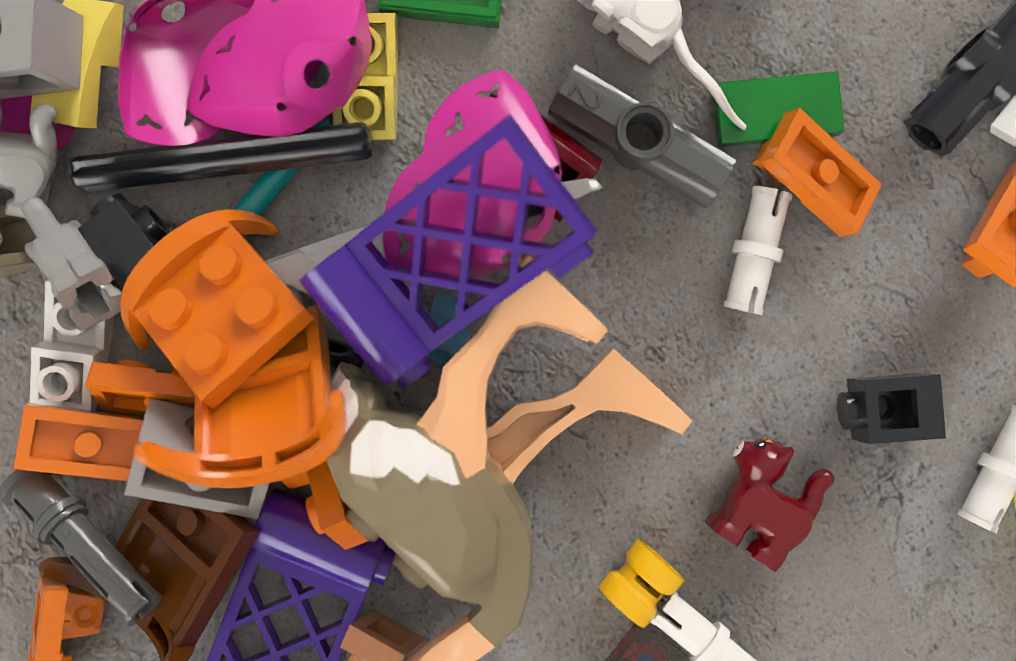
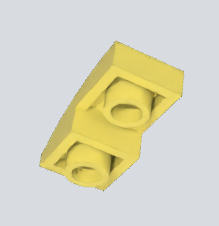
M64 0L62 5L83 16L80 90L32 95L31 112L40 104H50L57 113L53 121L54 123L80 128H97L101 66L119 68L124 5L99 0Z
M367 13L372 39L369 63L359 85L346 105L338 107L333 111V125L363 122L370 129L373 140H395L397 136L398 106L397 14ZM353 36L349 38V43L352 46H356V38Z

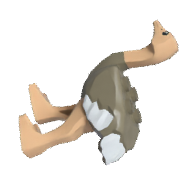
M525 254L521 262V268L533 260V258ZM544 271L493 308L479 331L443 367L438 395L424 415L390 409L387 405L386 393L376 380L363 378L359 368L355 365L341 362L331 378L332 391L341 390L345 397L347 425L341 445L326 461L342 500L351 508L346 513L348 520L368 540L375 542L381 537L399 555L394 561L397 568L419 589L423 590L429 584L440 596L476 603L467 615L433 638L407 661H477L520 625L533 584V537L529 512L513 484L529 462L553 438L576 421L597 410L623 412L653 422L682 435L692 423V420L615 349L610 348L574 388L553 398L516 403L493 425L487 426L486 398L488 379L499 355L517 330L533 326L548 327L573 335L587 343L592 341L596 344L608 332L607 328L548 271Z

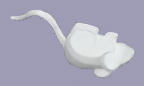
M577 0L586 9L598 13L592 23L594 28L604 34H609L612 30L619 34L617 38L618 44L647 64H651L673 44L676 54L684 67L710 91L727 117L741 130L744 131L746 129V124L735 114L720 86L694 60L689 52L681 29L682 9L680 0Z

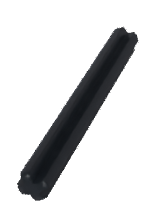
M363 122L309 128L302 133L283 137L249 135L201 141L190 145L158 146L78 156L71 161V181L75 187L81 188L82 191L94 192L367 160L373 154V139L368 126Z

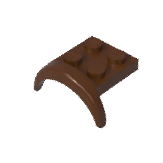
M142 498L115 548L126 558L139 575L162 595V600L148 616L142 620L137 615L139 618L137 625L153 642L160 661H188L193 654L196 643L260 533L243 516ZM50 557L40 564L38 568L39 573L44 579L79 588L108 602L67 557Z

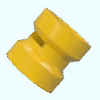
M637 538L625 552V563L619 570L609 571L597 586L606 598L625 616L641 628H645L657 615V603L664 595H674L686 580L657 552ZM637 575L642 577L649 585L647 586Z

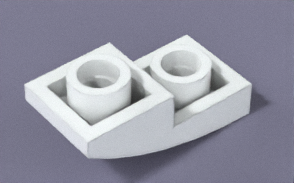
M49 280L45 281L44 340L31 347L30 403L96 411L98 403L85 386V382L92 362L108 363L114 316L84 331H79L69 315V309L64 310L54 296Z

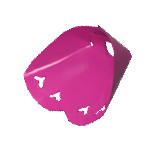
M146 0L136 8L125 28L119 59L118 106L125 134L133 139L150 144L181 146L207 140L216 136L223 129L196 119L192 120L189 126L183 125L186 120V111H190L188 103L195 67L206 46L224 26L247 14L255 0ZM174 2H183L185 10L180 20L168 22L162 18V11L166 6ZM136 22L135 31L129 30L130 25ZM235 35L229 40L227 46L219 50L217 54L231 51ZM312 61L305 66L304 81L307 85L315 77L322 61ZM207 75L204 78V91L200 96V100L210 91ZM279 102L277 104V109H280L281 107L285 106L284 103ZM144 115H147L162 128L156 129L149 124L138 126L136 122L141 121Z
M255 0L247 14L224 26L203 50L195 67L188 103L190 113L211 126L251 135L283 137L302 133L316 125L336 108L346 105L368 66L372 39L365 1L278 0L272 2L273 0ZM235 35L231 51L217 54L219 50L227 46L229 40ZM350 37L356 38V46H352L349 43ZM312 61H323L330 71L329 79L322 87L311 88L304 81L305 66ZM207 75L210 91L200 100V96L204 91V78ZM279 102L284 103L286 109L278 110L277 104Z
M494 70L478 76L457 88L444 100L430 120L425 135L423 154L400 173L390 192L385 212L412 192L416 184H422L510 114L553 172L555 166L558 165L559 175L556 174V176L561 181L562 173L557 148L527 90L504 70ZM496 84L501 85L497 92V98L477 97L481 92L491 91ZM457 113H461V120L465 128L447 137L446 132L455 125ZM504 138L485 152L481 183L520 189L523 163ZM471 164L453 177V179L470 181ZM532 176L531 191L545 193ZM443 189L435 191L431 195L429 224L465 229L468 193ZM480 195L476 232L514 238L518 201ZM541 205L543 208L542 214L536 225L532 229L525 231L524 240L540 242L552 228L556 211L555 207ZM417 206L401 219L416 221ZM385 230L383 232V247L387 262L391 265L412 268L415 234L403 233L405 239L412 247L404 253L403 257H400L399 251L402 243L399 239V232ZM427 237L424 270L460 276L463 243ZM475 245L471 277L492 275L510 268L511 258L506 263L502 262V258L506 255L511 257L512 251Z

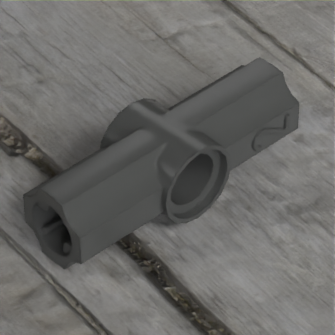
M577 64L566 76L548 109L547 114L613 153L615 159L622 166L632 170H642L705 209L710 206L716 195L720 192L737 161L672 122L669 113L660 105L651 102H639ZM634 124L647 126L654 133L656 146L650 150L634 148L626 137V128Z

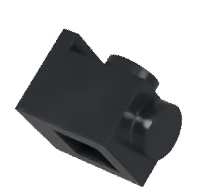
M121 193L112 194L98 202L90 211L92 218L78 228L91 250L104 262L110 274L122 289L129 274L141 258L158 241L170 233L163 220L150 207L144 205L140 208L132 205Z
M905 373L901 375L848 378V392H842L838 395V419L844 430L851 429L852 440L867 444L946 438L941 374ZM878 396H882L887 402V410L881 417Z

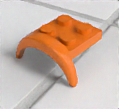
M229 209L205 213L171 231L158 241L133 268L124 284L120 297L121 317L127 332L142 351H146L151 346L147 338V331L199 400L213 409L315 319L243 237V235L249 234L275 237L280 229L267 218L243 210Z
M317 305L307 307L315 319L215 409L201 402L195 394L194 453L173 450L151 441H145L135 446V458L165 476L186 483L213 488H241L284 480L311 470L330 458L342 443L346 432L347 418L343 392L341 390L332 391L327 322Z

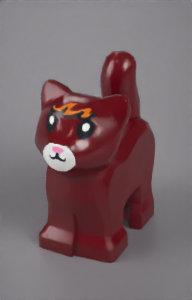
M767 438L752 442L741 441L733 453L738 466V479L729 488L721 509L716 513L709 514L705 523L714 532L738 547L749 529L756 530L757 539L752 541L746 550L751 553L750 556L776 572L786 560L788 552L801 544L808 536L812 523L823 503L824 493L827 488L834 484L835 478L830 470L824 468L817 470L806 480L801 497L797 499L773 487V484L784 476L788 464L794 455V449L792 447H783L781 442H775Z

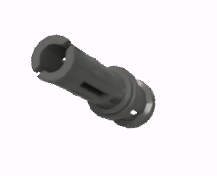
M15 470L0 486L1 502L6 506L15 505L33 525L31 534L35 539L46 545L54 544L63 552L90 584L114 607L115 611L124 619V622L129 627L138 623L139 618L137 615L142 620L148 616L160 603L162 595L144 580L110 541L93 526L92 522L86 517L88 509L86 508L87 504L79 495L70 496L51 476L52 473Z

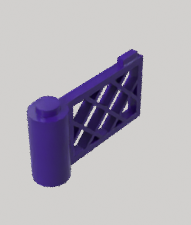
M510 114L355 237L304 275L299 282L382 385L386 386L396 380L402 388H405L432 367L434 363L428 357V354L547 269L550 268L557 278H560L590 257L594 250L587 241L596 235L597 229ZM503 138L523 163L520 189L481 183L484 154ZM471 164L470 181L453 179V177ZM532 176L545 193L531 191ZM443 189L468 193L465 229L429 224L431 195L435 191ZM480 195L518 201L514 238L476 232ZM529 203L557 208L573 231L555 244L524 240ZM417 206L416 221L401 219ZM385 230L415 234L412 268L389 264L372 241ZM427 237L463 243L460 276L424 270ZM480 245L512 251L509 277L501 283L472 279L474 246ZM523 253L538 255L521 268ZM402 280L411 282L410 289ZM423 284L458 290L456 315L440 326L436 324L421 305ZM469 292L484 294L468 305Z
M275 488L264 503L254 525L260 533L247 554L207 661H223L224 657H226L227 661H289L286 654L314 644L321 661H341L345 650L340 648L349 625L357 620L371 583L375 582L382 586L384 585L397 554L391 547L387 546L388 544L381 537L375 542L369 540L344 550L325 533L318 534L309 519L305 499ZM261 565L281 573L291 594L264 605L254 584L259 566ZM300 581L311 586L303 589ZM326 591L350 601L343 619L321 628L308 598ZM247 600L251 611L241 615ZM296 604L308 633L281 644L269 614ZM256 620L268 650L243 660L232 636L235 628ZM337 634L330 650L325 638Z

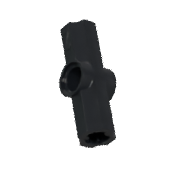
M1016 0L990 28L986 27L980 31L949 61L944 68V71L947 72L946 76L926 94L927 96L903 121L909 131L908 136L922 149L930 150L941 157L951 153L988 111L998 108L1016 93Z

